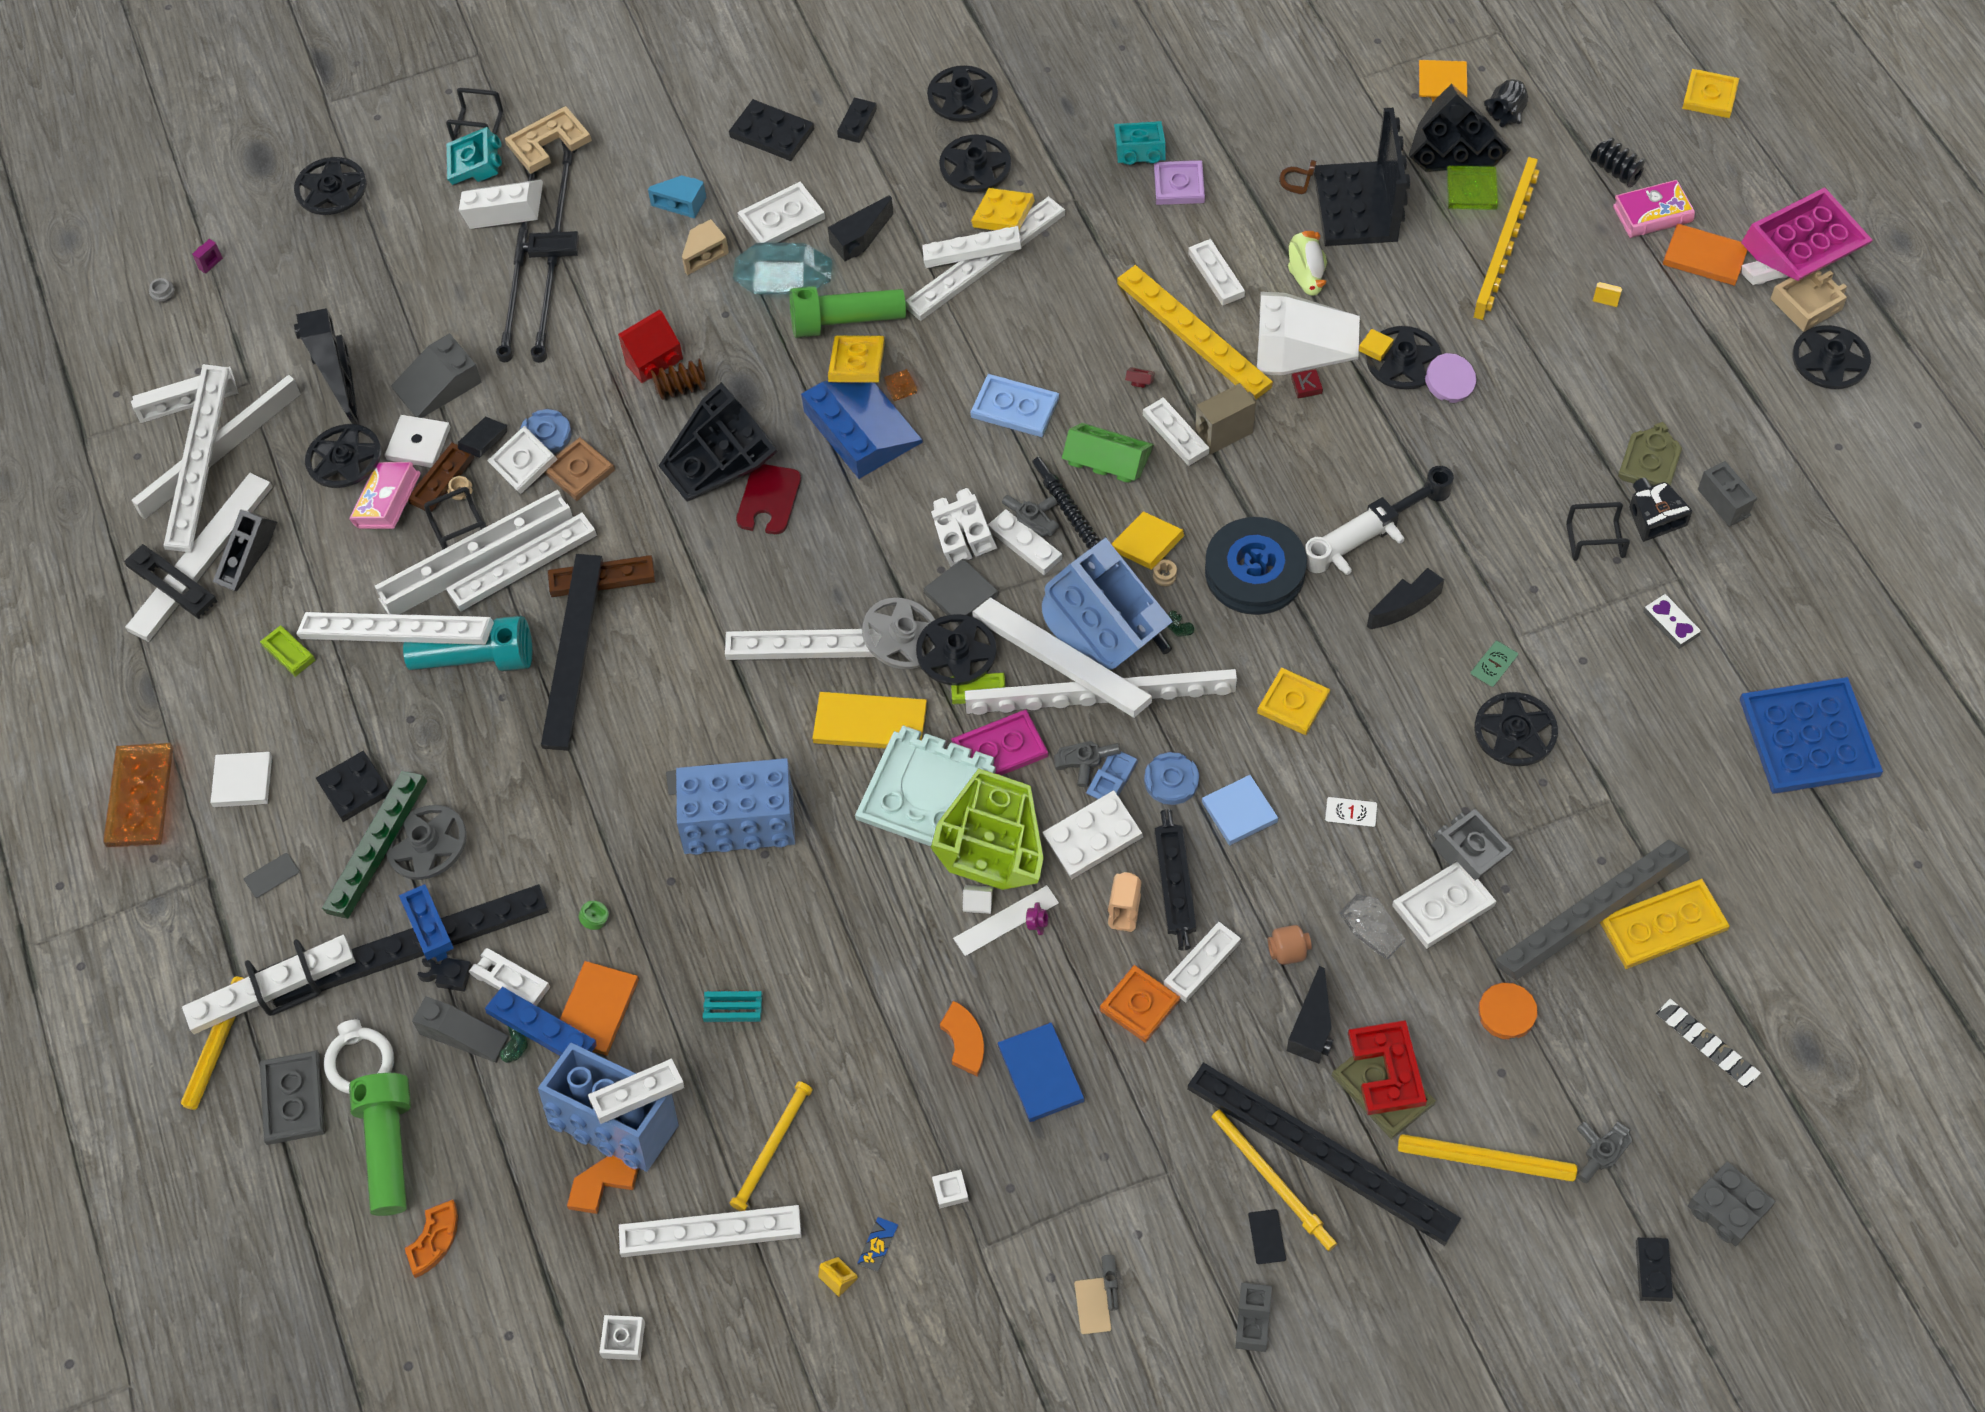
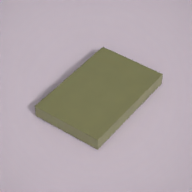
M1351 1056L1336 1068L1331 1075L1366 1113L1361 1085L1363 1083L1388 1079L1383 1056L1354 1061L1353 1056ZM1424 1088L1427 1100L1426 1106L1369 1116L1392 1140L1434 1106L1436 1100Z

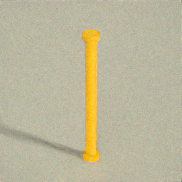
M798 1081L795 1085L796 1091L738 1195L736 1198L733 1197L729 1204L736 1210L746 1211L748 1207L746 1203L805 1097L810 1096L813 1089L806 1083Z

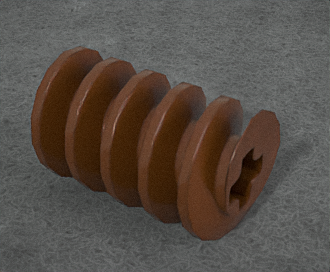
M698 358V366H695L693 361L690 360L688 362V369L685 368L683 363H679L678 371L670 365L667 374L663 368H659L658 376L651 370L656 393L662 400H665L666 392L674 398L677 389L682 396L685 395V387H688L691 393L695 392V385H698L701 391L704 390L706 380L700 358Z

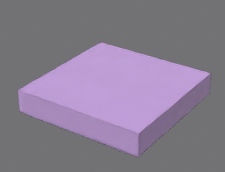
M1202 161L1154 163L1156 205L1205 202Z

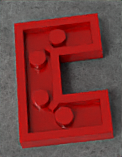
M1406 1020L1348 1030V1038L1354 1061L1383 1056L1388 1075L1387 1080L1363 1083L1361 1085L1367 1115L1426 1106L1427 1100Z

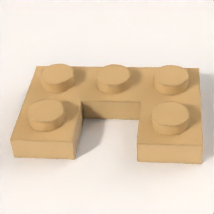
M566 106L505 138L506 145L530 174L551 163L549 155L542 146L560 138L572 152L592 140L589 132Z

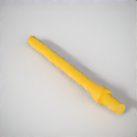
M1220 1109L1212 1115L1213 1120L1303 1222V1228L1309 1235H1314L1327 1251H1331L1337 1245V1242L1323 1228L1324 1223L1316 1214L1312 1215L1226 1115Z

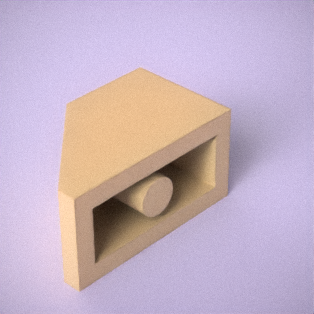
M711 219L697 225L689 232L682 254L684 270L687 275L729 254L726 237Z

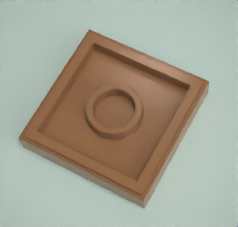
M579 437L555 456L558 460L544 473L578 501L614 472L615 469L613 464Z

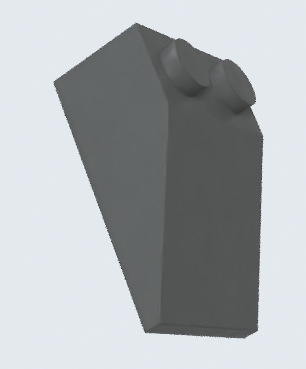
M449 333L428 345L391 387L415 417L423 418L482 382L476 364Z

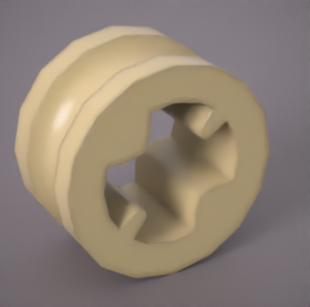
M1161 560L1153 568L1155 583L1165 587L1172 585L1176 580V565L1170 560ZM1166 570V573L1169 571V575L1164 576V573L1160 575V571Z

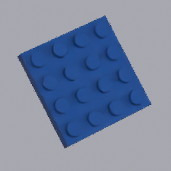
M1848 677L1741 694L1740 702L1772 794L1876 778L1882 775V767Z

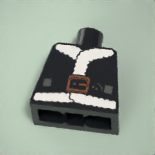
M1640 478L1633 484L1636 492L1632 496L1629 508L1643 542L1688 526L1692 509L1668 483L1662 482L1651 486L1647 478Z

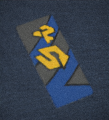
M880 1217L877 1218L859 1258L858 1265L876 1272L879 1271L898 1224Z

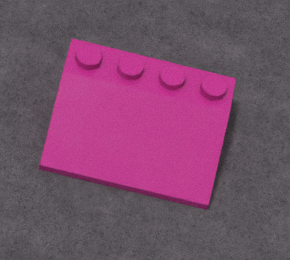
M1824 187L1753 223L1741 243L1757 261L1799 281L1861 249L1873 240Z

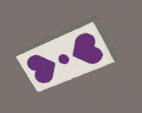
M1666 594L1645 606L1643 612L1678 649L1700 636L1701 630Z

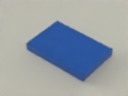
M1052 1022L998 1042V1048L1029 1122L1084 1102L1083 1094Z

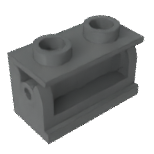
M1726 461L1703 472L1698 490L1729 527L1751 516L1750 511L1754 502L1757 501V497Z

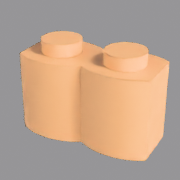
M1124 872L1114 876L1108 907V925L1111 929L1132 932L1136 928L1142 883L1139 877L1132 873Z

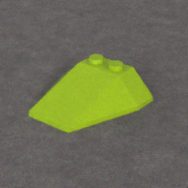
M980 768L977 769L935 827L931 849L949 873L1001 890L1038 883L1043 863V853L1030 785Z

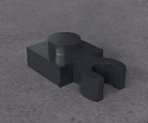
M445 958L441 964H436L433 959H422L423 965L431 969L427 973L418 972L417 975L421 981L431 982L436 979L435 984L438 988L465 992L470 976L469 970L472 967L470 961Z

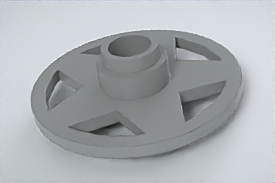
M887 598L875 603L866 613L862 623L863 640L872 655L882 663L898 669L920 667L916 656L918 637L922 630L934 621L935 618L926 608L912 600ZM896 605L892 616L876 613L882 607ZM912 609L920 613L928 622L914 621ZM869 626L882 636L876 647L869 635ZM900 651L910 662L897 661L889 658V656Z

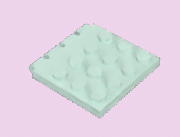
M903 725L899 733L893 732L855 814V818L858 821L931 846L938 821L978 768L992 773L996 772L995 766H992L995 758L978 751L975 752L973 758H970L972 749L952 742L946 750L944 749L946 740L925 734L921 741L919 740L921 731Z

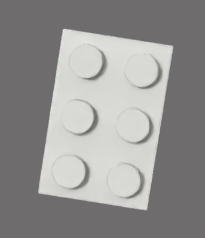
M798 182L739 211L738 218L763 250L824 220L825 213L804 185Z
M1114 790L1042 832L1071 880L1143 838L1142 832Z
M1455 862L1394 900L1392 906L1427 949L1493 908L1496 900L1479 879L1475 881L1458 862Z

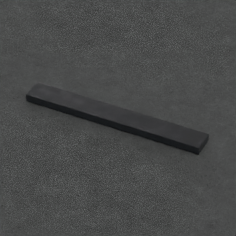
M576 554L542 735V749L569 751L603 564V558L600 555Z

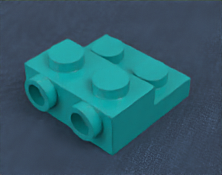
M1162 121L1114 124L1118 163L1131 165L1135 162L1157 163L1166 160Z
M485 127L447 143V180L454 185L471 177L480 182L497 175L498 167L502 166V160L498 154V149L502 147L500 138L493 134L488 127Z

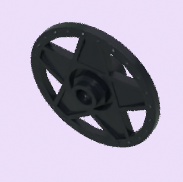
M961 65L947 68L938 73L928 86L927 96L930 107L939 116L948 120L963 122L975 120L986 115L996 104L998 88L993 77L986 71L973 66ZM968 72L977 74L984 79L971 80ZM953 74L951 82L938 83L944 77ZM993 90L992 97L986 105L981 96ZM933 95L945 100L942 109L935 103ZM963 108L973 112L965 115L957 114Z
M979 134L966 135L955 139L944 148L939 160L940 172L944 180L956 189L966 192L987 191L988 188H995L1007 178L1011 169V156L1005 145L993 137ZM971 142L966 150L955 149L961 144ZM986 143L997 147L1001 152H987ZM945 160L956 166L950 176L945 168ZM1005 165L1003 172L995 179L992 170ZM973 178L981 185H967L962 183Z
M328 157L309 164L299 173L295 180L294 193L298 203L305 210L319 215H332L346 211L358 203L365 193L367 181L364 171L356 162L342 157ZM341 164L353 168L356 172L342 173ZM325 165L322 173H310L316 168ZM360 185L357 193L350 199L347 191ZM301 186L311 190L305 201L300 193ZM326 202L332 203L335 206H337L331 208H319Z
M1832 325L1816 326L1803 332L1796 340L1792 352L1793 362L1798 372L1809 382L1829 389H1843L1859 383L1866 376L1871 364L1870 351L1865 342L1852 331ZM1829 332L1838 335L1828 340L1818 333ZM1805 341L1811 352L1799 358V348L1802 342ZM1853 342L1860 348L1863 357L1850 351ZM1809 371H1822L1826 380L1815 377ZM1844 371L1860 372L1854 378L1843 381Z
M1395 326L1381 331L1380 333L1386 336L1396 333L1398 335L1392 347L1382 359L1384 363L1379 371L1376 369L1372 357L1366 355V363L1371 374L1381 383L1397 389H1415L1426 385L1425 376L1427 374L1423 364L1442 355L1437 341L1425 331L1410 326ZM1414 335L1424 339L1431 346L1416 345ZM1403 374L1412 382H1399L1392 379Z
M357 424L338 425L324 431L313 440L306 452L305 466L310 477L322 486L329 488L349 487L361 482L375 470L381 458V445L377 436L367 427ZM342 432L337 441L325 440L334 434ZM359 432L370 437L373 443H359ZM315 452L322 458V461L313 470L312 458ZM373 458L370 464L360 473L359 463ZM337 473H340L346 479L340 481L327 480V478Z
M961 614L946 615L935 619L922 630L916 644V656L921 669L933 680L947 685H965L982 678L991 669L996 658V641L991 630L980 620ZM949 622H962L953 632L940 626ZM977 628L987 636L990 645L974 640ZM928 636L935 648L923 657L922 646L925 638ZM987 661L980 670L970 675L971 662ZM948 666L954 678L942 676L933 670Z
M1507 692L1490 698L1481 706L1476 715L1474 732L1478 744L1492 759L1510 766H1528L1543 760L1551 753L1558 737V725L1550 708L1541 700L1525 693ZM1520 700L1533 704L1541 711L1526 713ZM1504 701L1502 714H1484L1491 706ZM1551 725V739L1546 747L1538 733ZM1481 729L1497 736L1494 750L1484 740ZM1518 748L1533 756L1523 759L1509 758Z

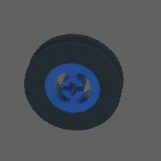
M1246 517L1232 521L1218 530L1208 544L1205 563L1207 585L1218 601L1234 611L1251 615L1268 614L1278 611L1289 605L1298 596L1303 587L1307 564L1305 548L1299 537L1289 527L1273 519ZM1244 558V564L1238 565L1240 560ZM1273 566L1274 568L1267 573V567Z

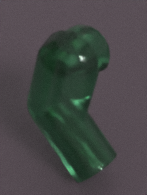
M1170 611L1168 616L1173 622L1167 627L1177 637L1192 635L1194 633L1193 624L1190 622L1180 623L1182 615L1176 614L1177 611Z
M509 1026L508 1030L511 1040L500 1052V1057L505 1063L518 1060L528 1047L526 1036Z

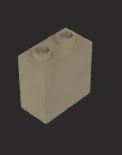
M1241 383L1196 406L1195 432L1209 447L1210 455L1253 433L1256 400L1253 394L1247 392Z

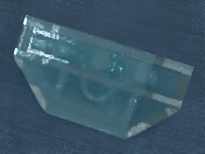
M755 243L735 258L733 281L740 283L754 294H789L790 288L816 286L818 288L823 283L831 282L832 259L806 243Z

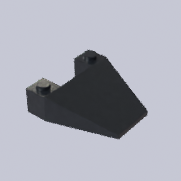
M327 308L296 314L298 323L294 324V330L297 339L303 341L310 353L313 365L316 364L350 422L359 425L347 343L342 335L335 336L332 316Z

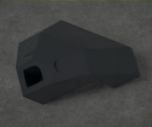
M1451 83L1434 100L1419 122L1409 157L1425 172L1494 167L1511 151V148L1478 108Z

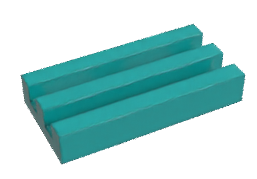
M762 991L704 992L703 1021L761 1022ZM711 1001H756V1002H711ZM756 1009L755 1012L710 1013L711 1010Z

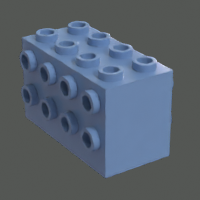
M787 758L676 768L677 826L684 854L698 855L703 852H729L738 849L755 850L761 847L795 845L793 787Z
M573 1043L568 1045L538 1087L548 1125L557 1132L565 1131L571 1134L579 1143L584 1145L589 1143L597 1147L602 1154L608 1157H612V1155L618 1157L632 1169L640 1168L647 1172L679 1126L672 1093L600 1124L589 1101L588 1094L636 1073Z

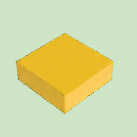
M1371 329L1359 345L1358 351L1381 362L1392 347L1394 339Z

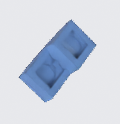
M1123 752L1108 756L1102 769H1098L1086 794L1100 799L1114 790L1118 796L1131 776L1138 760Z

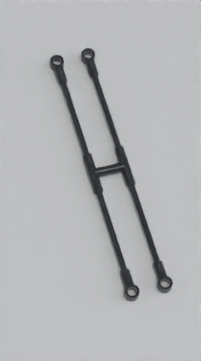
M563 141V172L555 226L552 232H562L560 227L569 166L572 164L573 153L577 151L576 149L571 152ZM535 172L529 173L528 181H534ZM528 221L522 222L521 228L518 231L514 256L515 268L505 331L502 333L501 346L496 349L499 361L504 363L509 362L513 357L510 348L512 340L511 328L521 266H523L525 252H528ZM548 257L547 264L549 267L540 328L536 336L535 346L531 348V356L536 363H542L547 358L545 330L554 268L557 265L558 257Z

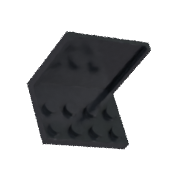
M1394 107L1384 108L1377 161L1315 166L1314 179L1325 247L1398 242L1401 222H1405V209L1403 206H1407L1408 203L1406 189H1410V175L1405 174L1407 158L1401 152L1404 147L1403 136L1398 135V132H1400L1399 117L1395 118Z

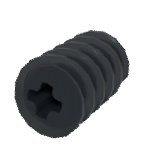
M1610 138L1607 142L1599 143L1593 150L1590 161L1596 162L1600 168L1604 167L1607 173L1612 172L1614 178H1619V181L1623 184L1627 183L1629 188L1633 187L1642 175L1645 160L1641 159L1636 163L1638 155L1634 153L1628 157L1630 152L1628 148L1620 152L1622 144L1618 143L1613 147L1614 138Z

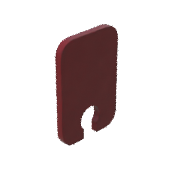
M763 464L760 468L750 472L736 516L738 526L744 530L753 531L755 526L754 518L760 513H767L771 516V520L766 525L765 533H783L788 526L801 483L800 473L795 469Z

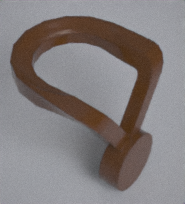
M1311 160L1308 171L1298 167H1287L1282 170L1279 177L1281 186L1287 191L1305 194L1317 161ZM1290 172L1307 175L1304 187L1288 184L1285 180V175Z

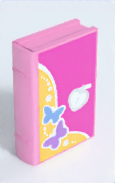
M1677 180L1615 196L1616 203L1613 204V208L1629 238L1675 227L1677 223L1681 225L1691 223L1694 220L1695 211Z
M412 462L378 463L375 470L371 473L349 518L353 525L359 529L395 528L421 474L420 471L415 470Z

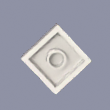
M604 1315L600 1345L601 1357L604 1359L641 1360L645 1328L643 1317Z

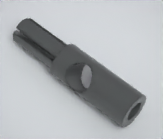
M1104 1255L1101 1258L1108 1310L1112 1311V1291L1115 1311L1118 1309L1115 1255ZM1113 1275L1115 1280L1107 1281L1105 1277Z

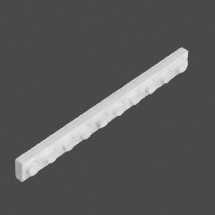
M1236 669L1123 678L1150 694L1152 699L1163 698L1167 700L1181 696L1226 695L1236 692L1237 681ZM1077 682L965 691L966 713L977 715L994 711L1007 713L1019 709L1065 708L1069 705L1091 706L1095 703L1108 702Z

